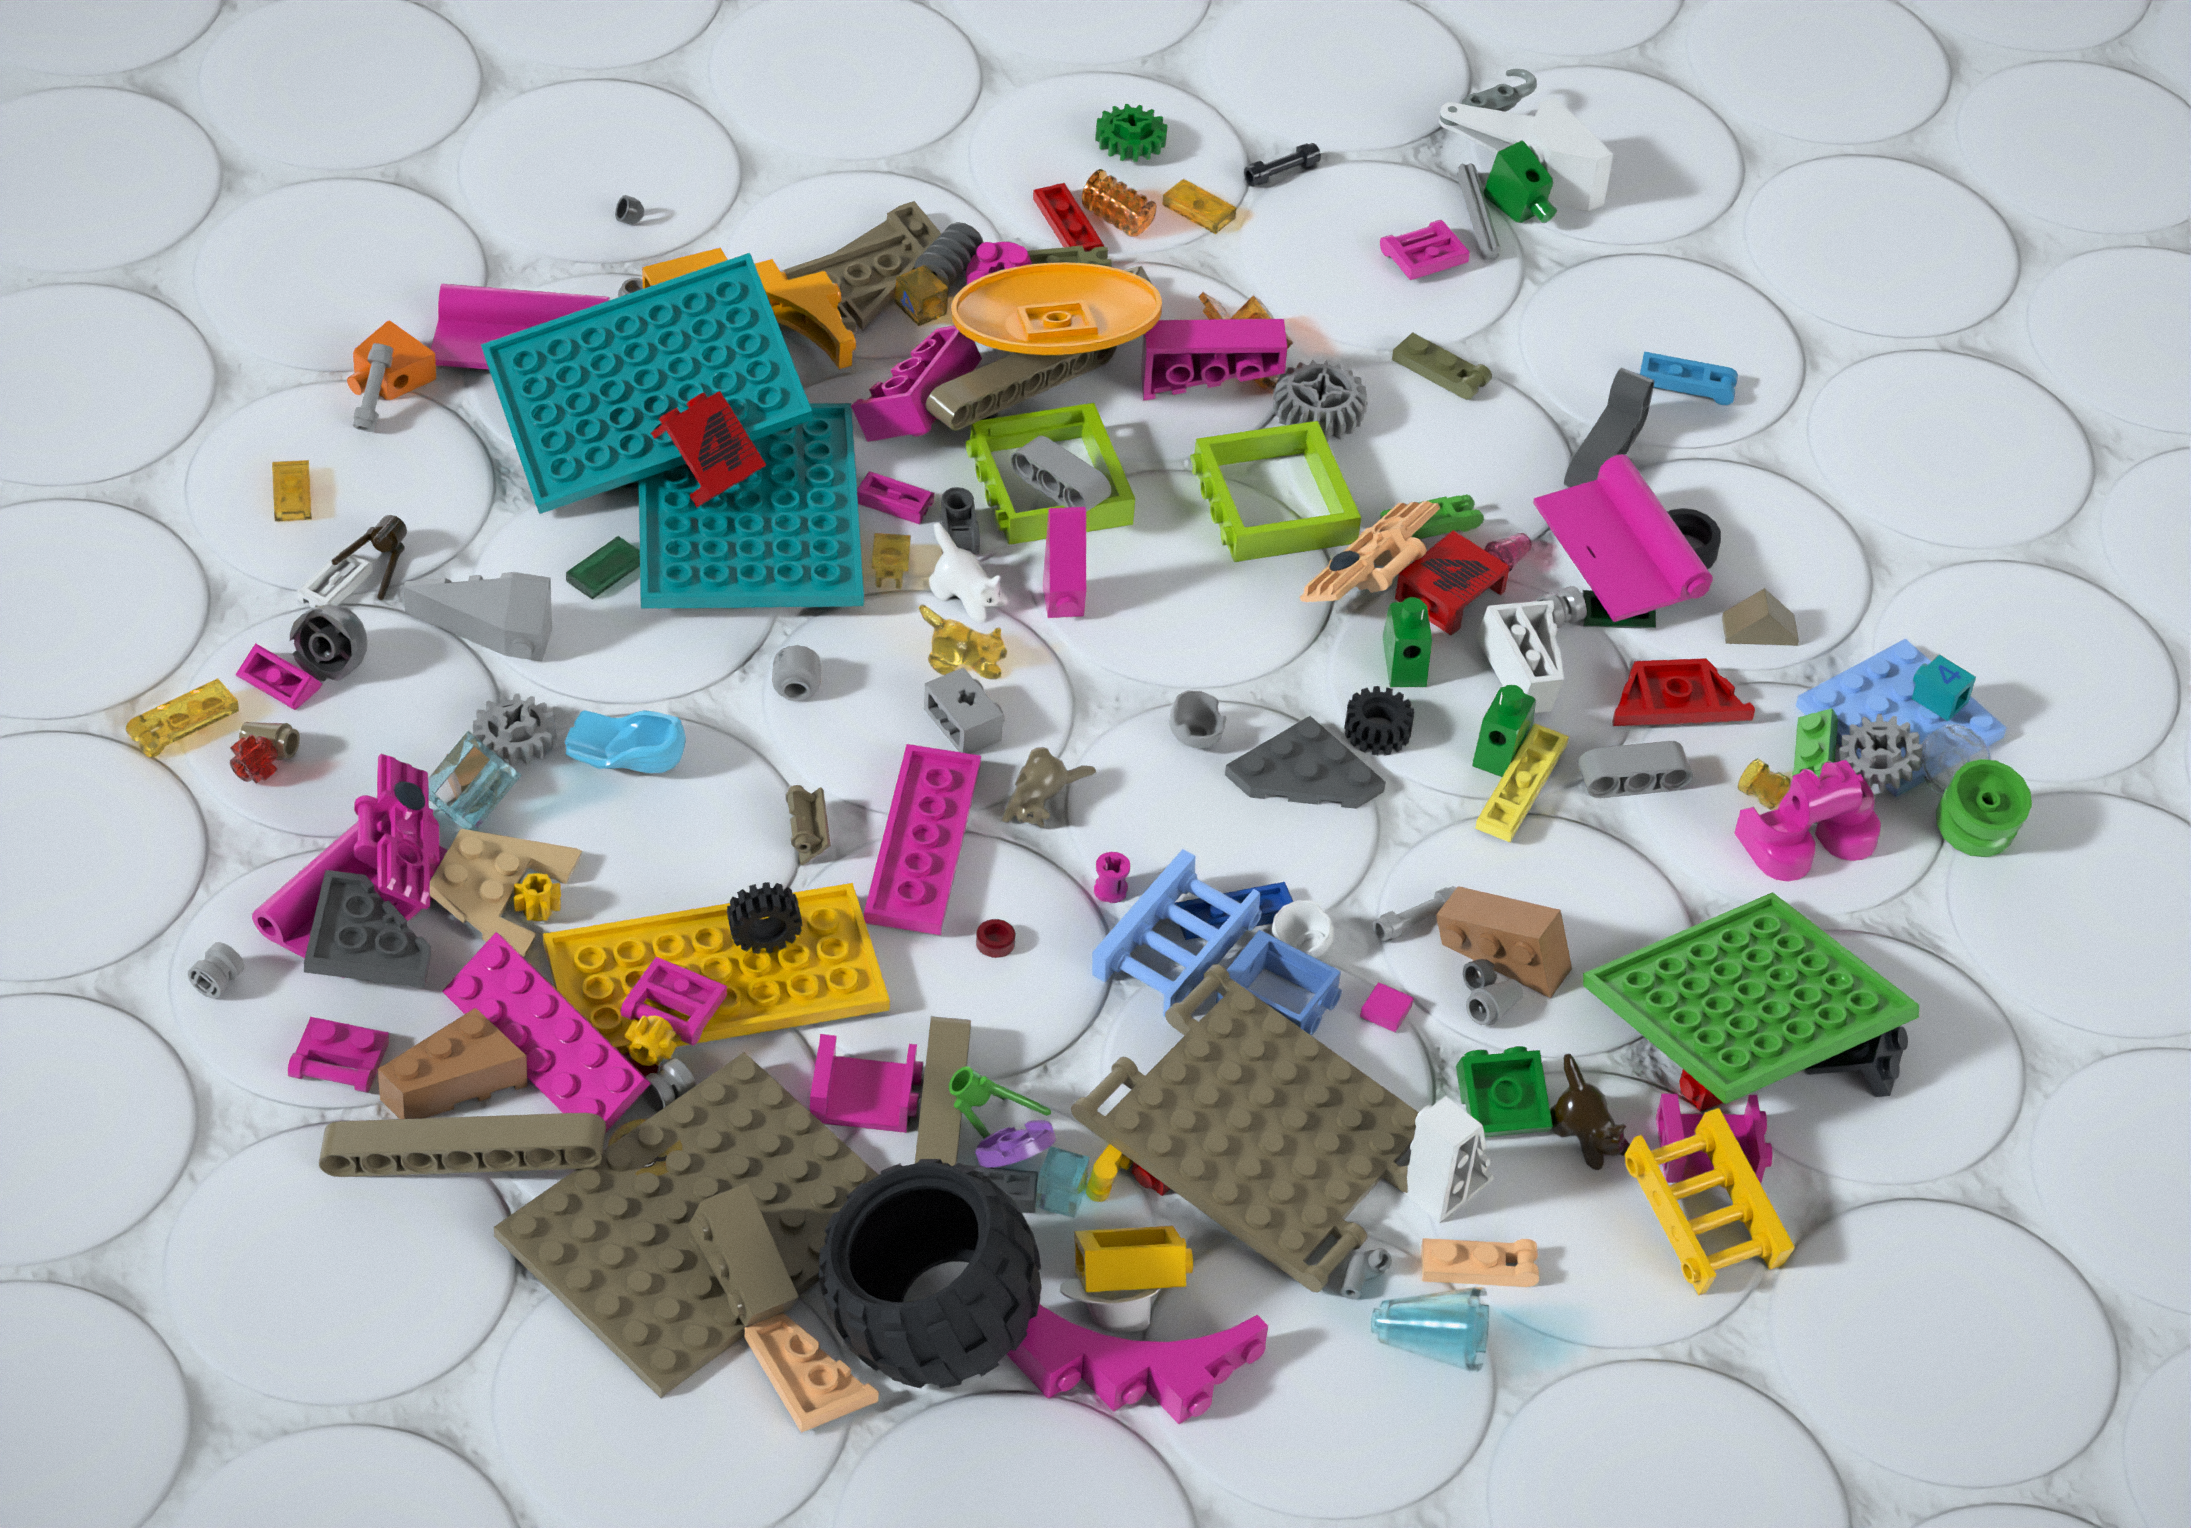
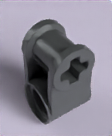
M961 487L949 488L942 494L940 524L945 528L958 548L971 550L973 554H979L980 533L979 524L976 521L974 497L967 489Z

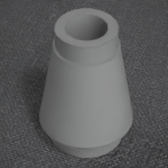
M1514 979L1477 988L1472 991L1466 1001L1468 1015L1479 1025H1493L1523 998V989L1519 982Z

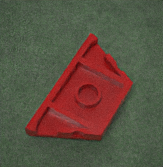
M1707 658L1634 661L1628 682L1624 686L1620 702L1614 711L1612 724L1613 726L1751 721L1754 717L1755 708L1750 702L1743 704L1734 695L1735 687L1726 678L1718 674L1717 668Z

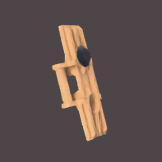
M1423 501L1422 503L1410 502L1408 505L1398 503L1376 524L1366 528L1347 549L1329 561V565L1305 586L1304 593L1300 596L1301 601L1339 600L1354 587H1358L1359 590L1369 589L1370 593L1389 588L1392 584V579L1413 560L1421 559L1426 554L1424 543L1420 539L1412 537V535L1440 509L1439 504L1429 501ZM1373 563H1375L1376 566H1384V567H1383V568H1375V566H1374Z

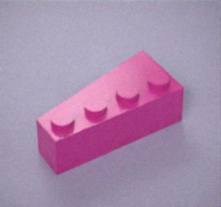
M955 325L937 328L910 352L912 358L898 363L891 369L892 378L884 384L877 382L869 389L871 397L867 400L858 399L855 401L851 408L867 442L911 434L913 437H918L929 432L932 428L931 425L937 418L927 412L925 408L927 398L936 387L972 372L977 367L982 357L975 342L963 335Z

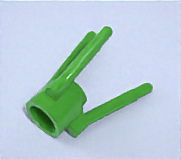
M968 1066L958 1069L949 1083L950 1093L957 1098L954 1107L967 1117L983 1139L991 1134L971 1108L972 1106H983L990 1099L991 1095L1003 1100H1012L1046 1116L1051 1114L1049 1108L996 1084Z

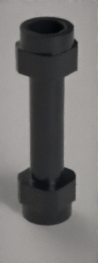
M1305 143L1297 146L1295 153L1266 164L1262 161L1251 163L1250 166L1244 169V177L1250 186H1259L1267 183L1269 176L1301 165L1303 168L1313 166L1316 162L1320 161L1321 153L1315 143Z

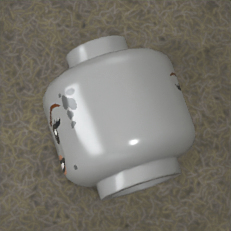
M794 645L781 649L775 655L773 661L772 684L775 691L790 701H802L813 696L818 691L821 683L822 665L820 657L815 651L805 646Z

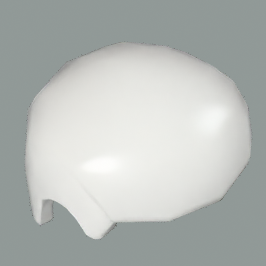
M1296 900L1283 906L1274 916L1272 925L1273 936L1316 959L1323 956L1333 944L1334 927L1332 926L1331 919L1315 901Z

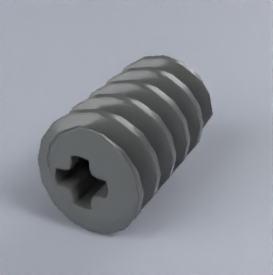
M956 222L950 224L915 262V275L921 285L931 293L944 294L949 289V286L963 274V271H966L971 258L976 254L978 246L984 243L980 233L966 223Z

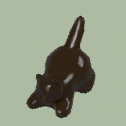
M1565 1054L1563 1057L1564 1071L1569 1087L1559 1097L1557 1104L1550 1108L1552 1129L1560 1137L1575 1134L1580 1141L1586 1164L1594 1170H1600L1604 1165L1605 1155H1625L1630 1146V1143L1624 1137L1626 1125L1614 1123L1607 1109L1605 1095L1598 1087L1585 1082L1574 1057L1571 1054Z

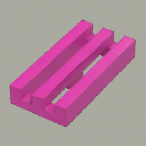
M871 471L867 473L857 488L858 504L919 525L923 520V515L927 514L929 506H932L934 503L935 493Z

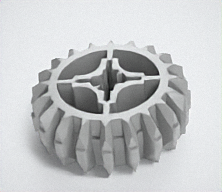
M1314 360L1311 361L1310 365L1299 362L1297 368L1288 367L1285 374H1280L1276 388L1273 391L1274 414L1278 415L1280 424L1286 425L1318 421L1327 442L1331 436L1342 439L1345 433L1353 434L1354 429L1360 427L1368 404L1366 401V387L1361 384L1360 377L1353 376L1351 369L1343 371L1340 364L1331 366L1328 365L1327 360L1324 364H1317Z

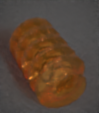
M1103 169L1096 170L1083 188V207L1093 211L1096 216L1103 218L1107 223L1113 224L1115 228L1123 230L1130 237L1143 233L1155 218L1157 206L1154 201L1148 202L1146 196L1143 194L1138 195L1137 191L1133 188L1128 189L1127 184L1122 181L1117 183V178L1112 175L1107 176V172Z

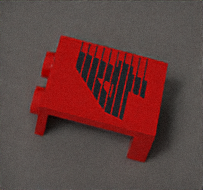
M721 391L710 397H707L705 392L699 394L686 403L689 409L680 413L678 408L671 410L659 418L662 425L651 432L654 439L666 432L669 434L701 487L690 494L696 507L701 506L766 466Z
M1453 530L1427 550L1421 559L1415 560L1399 573L1395 600L1403 602L1410 597L1421 599L1427 605L1429 622L1452 636L1461 628L1463 611L1469 603L1488 588L1499 595L1505 592L1510 566Z

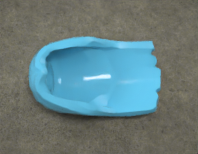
M584 710L579 714L574 722L575 727L570 728L565 739L566 755L598 769L627 768L643 773H663L673 769L680 762L686 743L685 730L678 717L647 710L639 711L623 718H611Z

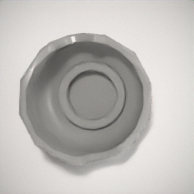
M1187 690L1177 695L1170 711L1169 725L1172 733L1184 745L1192 748H1208L1221 740L1227 717H1221L1217 698L1202 691Z

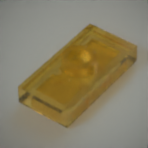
M309 460L272 462L275 522L312 520Z

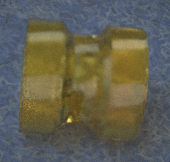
M1757 758L1744 770L1737 787L1738 790L1748 796L1755 795L1761 805L1771 810L1783 799L1791 781L1789 777L1781 772L1774 773L1770 771L1769 765Z

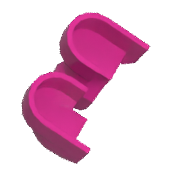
M1847 760L1836 763L1828 761L1823 765L1819 778L1812 770L1806 768L1802 769L1799 774L1793 775L1790 790L1782 799L1778 809L1760 815L1754 807L1740 810L1734 834L1759 869L1767 876L1781 881H1795L1806 876L1813 863L1816 844L1811 833L1808 831L1813 823H1817L1816 837L1828 852L1843 860L1856 861L1871 856L1876 849L1880 836L1881 822L1873 810L1875 803L1873 792L1861 774L1856 775Z

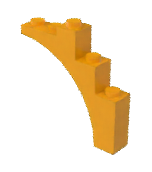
M720 247L642 267L643 289L728 259ZM773 259L755 263L777 322L809 338L827 353L838 369L852 366V352L856 350V340L853 332L847 330L842 323L841 314L838 310V303H841V292L837 283H832L825 271L788 280L784 271L780 272Z

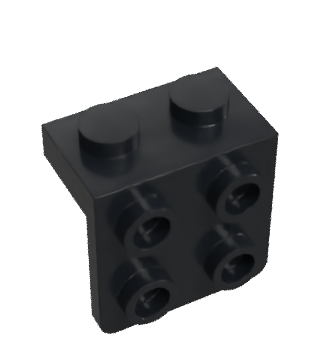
M1899 1026L1803 1070L1807 1075L1862 1070L1875 1097L1890 1096L1895 1079L1899 1077V1064L1903 1050H1906L1908 1046L1907 1032L1904 1027Z

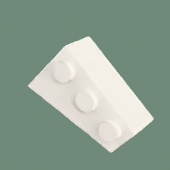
M1553 600L1489 605L1476 639L1503 687L1517 685L1525 694L1533 696L1536 699L1535 713L1551 712L1564 682L1560 647H1557L1555 638L1557 625L1553 623L1552 617L1554 609Z

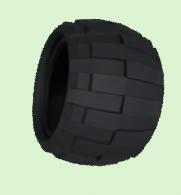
M920 1159L915 1164L902 1166L899 1163L884 1169L880 1175L865 1184L861 1183L846 1196L847 1202L840 1211L833 1213L824 1230L827 1235L824 1239L826 1245L820 1248L819 1280L829 1318L847 1347L859 1359L875 1371L880 1370L892 1380L901 1382L904 1385L922 1388L925 1384L939 1385L941 1389L961 1385L963 1380L980 1374L982 1377L998 1367V1361L1010 1350L1016 1351L1028 1335L1026 1329L1028 1328L1029 1319L1037 1316L1042 1289L1039 1272L1041 1263L1034 1234L1022 1212L1009 1195L998 1188L988 1177L961 1163L951 1166L948 1163H943L941 1159ZM948 1262L969 1263L950 1285L939 1292L920 1300L903 1302L910 1286L929 1269Z

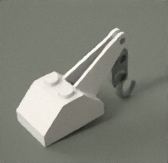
M1524 69L1507 70L1506 76L1521 77L1526 83L1515 87L1499 84L1485 91L1470 94L1462 100L1461 104L1447 102L1441 106L1439 123L1443 128L1458 133L1496 154L1523 140L1553 178L1554 183L1548 197V201L1551 204L1587 212L1604 206L1613 153L1556 97L1540 102L1536 117L1506 112L1514 108L1522 98L1529 96L1535 91L1537 79L1531 72Z

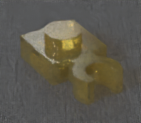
M874 533L872 569H876L875 585L877 588H881L882 580L885 578L894 579L896 581V589L902 587L903 571H908L911 535Z

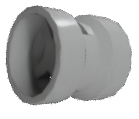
M1575 586L1563 588L1556 595L1548 593L1537 598V601L1553 600L1554 609L1552 617L1553 623L1557 625V628H1561L1564 622L1576 623L1584 620L1586 617L1584 597Z
M215 942L205 952V959L198 960L188 970V978L193 987L201 994L209 998H218L227 988V981L234 980L244 970V962L232 947L222 942Z
M671 1058L660 1067V1072L657 1074L650 1073L645 1076L651 1084L641 1095L649 1107L655 1112H659L695 1087L696 1082L691 1071L682 1061Z

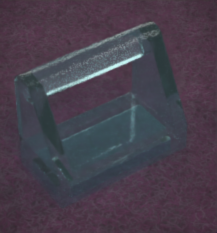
M468 730L428 778L429 800L462 828L476 831L522 774ZM476 747L490 760L453 805L450 806L435 793L470 751Z

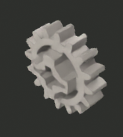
M515 693L513 700H507L504 695H500V703L495 704L488 700L486 702V710H477V720L473 721L475 746L484 745L488 756L494 754V763L498 764L503 759H508L509 765L514 766L516 760L522 759L527 765L530 764V756L534 755L542 759L544 757L543 749L551 750L553 748V739H556V723L554 713L547 712V704L545 702L536 706L535 697L530 696L526 701H522L520 694Z
M1877 714L1876 722H1870L1867 717H1863L1862 727L1851 724L1849 726L1850 735L1842 736V747L1839 748L1840 761L1847 760L1856 775L1861 774L1870 788L1873 784H1878L1880 792H1884L1886 784L1891 783L1894 788L1898 789L1900 788L1901 778L1910 782L1912 780V770H1920L1922 745L1919 744L1918 732L1910 733V723L1908 722L1901 726L1897 725V716H1892L1889 722L1883 721L1882 714ZM1902 747H1904L1906 751L1904 758L1901 756ZM1858 748L1861 750L1860 759H1858L1856 756V751Z

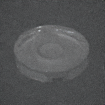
M1959 724L1942 726L1928 734L1921 744L1922 758H1920V768H1923V772L1926 775L1923 778L1927 785L1941 796L1948 788L1956 771L1964 764L1978 759L1991 760L1990 751L1982 737L1971 728Z

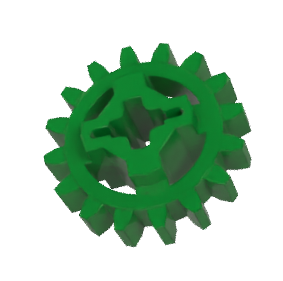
M1125 104L1124 109L1121 110L1117 106H1112V113L1103 111L1102 118H1097L1095 141L1099 142L1100 150L1108 149V156L1120 155V161L1132 158L1134 162H1138V157L1140 156L1150 160L1151 153L1159 155L1161 148H1165L1168 126L1163 124L1162 116L1154 117L1155 110L1150 109L1145 112L1142 105L1134 108L1129 104Z

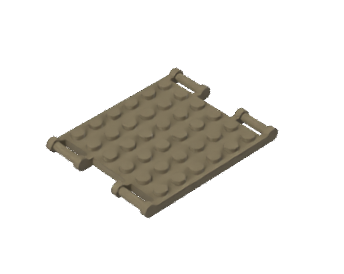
M1214 964L1204 973V979L1181 1003H1174L1165 1012L1167 1022L1182 1033L1184 1037L1146 1075L1138 1071L1136 1064L1131 1059L1124 1056L1120 1057L1111 1066L1112 1072L1087 1097H1080L1071 1106V1112L1074 1118L1118 1149L1122 1154L1304 1287L1317 1293L1325 1287L1329 1281L1328 1276L1353 1249H1359L1367 1240L1368 1236L1363 1227L1357 1223L1345 1221L1346 1217L1382 1178L1400 1191L1408 1193V1165L1400 1167L1396 1163L1410 1149L1415 1135V1119L1419 1112L1230 978L1228 971L1223 966ZM1214 991L1222 995L1223 998L1199 1022L1191 1017V1014ZM1122 1084L1131 1089L1106 1116L1098 1112L1097 1109ZM1330 1235L1339 1240L1317 1265L1309 1266L1305 1263Z

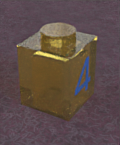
M923 265L896 277L895 304L918 326H921L947 314L948 287Z

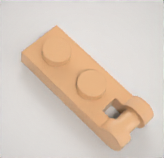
M1423 1238L1421 1244L1422 1281L1531 1287L1539 1281V1269L1534 1264L1538 1257L1537 1243L1531 1239H1520L1514 1243ZM1506 1263H1518V1265L1506 1266Z

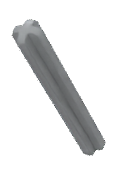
M1462 163L1458 167L1459 172L1457 176L1481 255L1486 260L1490 258L1495 260L1499 257L1501 248L1476 167L1472 163L1467 165Z

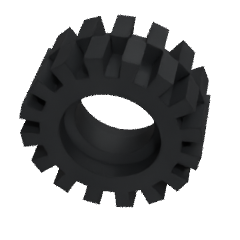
M1374 686L1373 692H1370L1368 688H1364L1361 690V695L1357 692L1353 694L1352 700L1349 699L1344 725L1346 738H1351L1350 743L1354 747L1360 743V751L1366 753L1367 749L1370 748L1372 749V755L1377 756L1379 750H1383L1384 755H1391L1392 748L1396 752L1401 751L1402 745L1406 746L1409 743L1414 720V708H1411L1409 699L1403 701L1404 694L1398 692L1396 695H1392L1393 689L1388 687L1386 692H1380V686ZM1375 717L1383 718L1391 723L1377 724L1368 719Z
M765 882L762 888L757 889L756 884L749 886L750 892L742 889L737 892L738 898L732 897L730 899V906H727V916L731 936L736 946L741 945V949L746 952L752 947L753 953L760 954L762 948H766V953H772L773 947L778 946L780 950L786 948L785 941L792 944L796 940L795 935L801 934V926L803 925L798 900L789 887L783 890L782 884L776 883L771 888L770 882Z

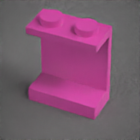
M820 1034L810 1094V1112L823 1124L906 1133L908 1118L917 1116L919 1093L912 1092L913 1085L921 1086L924 1062L916 1061L917 1044H909L906 1064L836 1056L837 1036Z
M1661 1094L1655 1118L1660 1147L1696 1135L1694 1130L1704 1115L1681 1114L1678 1094ZM1749 1095L1744 1115L1723 1114L1761 1183L1765 1168L1772 1165L1773 1152L1771 1143H1765L1764 1135L1767 1130L1766 1112L1760 1111L1757 1095ZM1702 1151L1662 1164L1667 1183H1677L1714 1170V1166L1707 1153Z

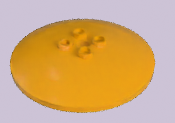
M1067 262L1024 265L988 274L963 287L956 294L951 305V316L955 327L969 339L999 350L1041 356L1082 354L1126 343L1152 329L1162 314L1161 295L1157 288L1144 278L1113 267Z

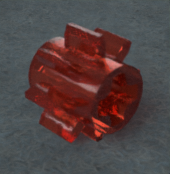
M250 734L247 738L242 737L230 747L235 754L230 760L231 769L237 777L245 782L253 779L257 784L261 780H267L278 770L272 764L278 757L277 750L263 736H258L255 739Z

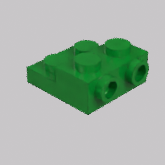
M1516 1046L1505 1049L1503 1053L1488 1054L1487 1050H1473L1461 1057L1456 1065L1461 1103L1466 1104L1467 1113L1482 1124L1485 1137L1549 1132L1553 1126L1540 1050L1527 1051V1047Z

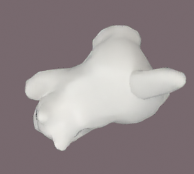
M935 523V538L942 548L943 554L935 566V572L929 578L931 590L938 599L944 601L949 600L953 596H958L962 600L970 618L976 622H984L987 617L986 609L988 607L1005 606L1008 604V596L1001 591L999 585L1001 577L997 575L994 578H989L980 567L977 557L968 550L958 548L945 528L940 523Z

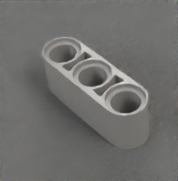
M1045 436L1036 437L1011 454L1010 462L1015 473L1021 479L1064 507H1086L1087 512L1107 499L1111 494L1110 483L1104 474Z
M1676 741L1594 748L1584 752L1578 760L1587 791L1594 798L1676 791L1686 787L1693 779V773L1683 746Z

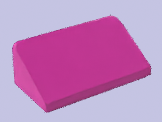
M256 643L235 674L237 677L294 710L300 707L323 685L310 674Z

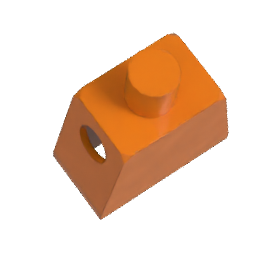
M389 320L355 348L353 352L354 374L347 378V383L354 394H363L371 368L368 356L372 345L379 343L390 346L394 349L391 368H385L379 395L386 400H392L437 379L435 352Z

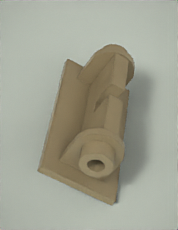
M793 785L789 788L785 798L788 803L789 813L793 815L790 818L792 831L791 845L799 852L800 864L803 866L829 848L831 844L823 788L820 787L813 793H810L801 785Z

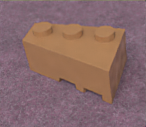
M1458 886L1436 914L1442 945L1472 960L1487 959L1495 965L1494 971L1514 979L1549 998L1553 996L1572 970L1560 909Z
M474 1008L378 1068L380 1100L399 1119H417L434 1116L453 1110L454 1104L475 1097H477L478 1101L491 1098L492 1092L514 1086L515 1090L528 1087L527 1057L477 1008Z

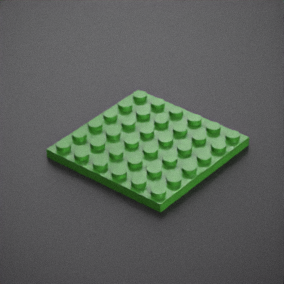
M1773 892L1583 973V986L1724 1104H1728L1919 1018L1918 1003Z

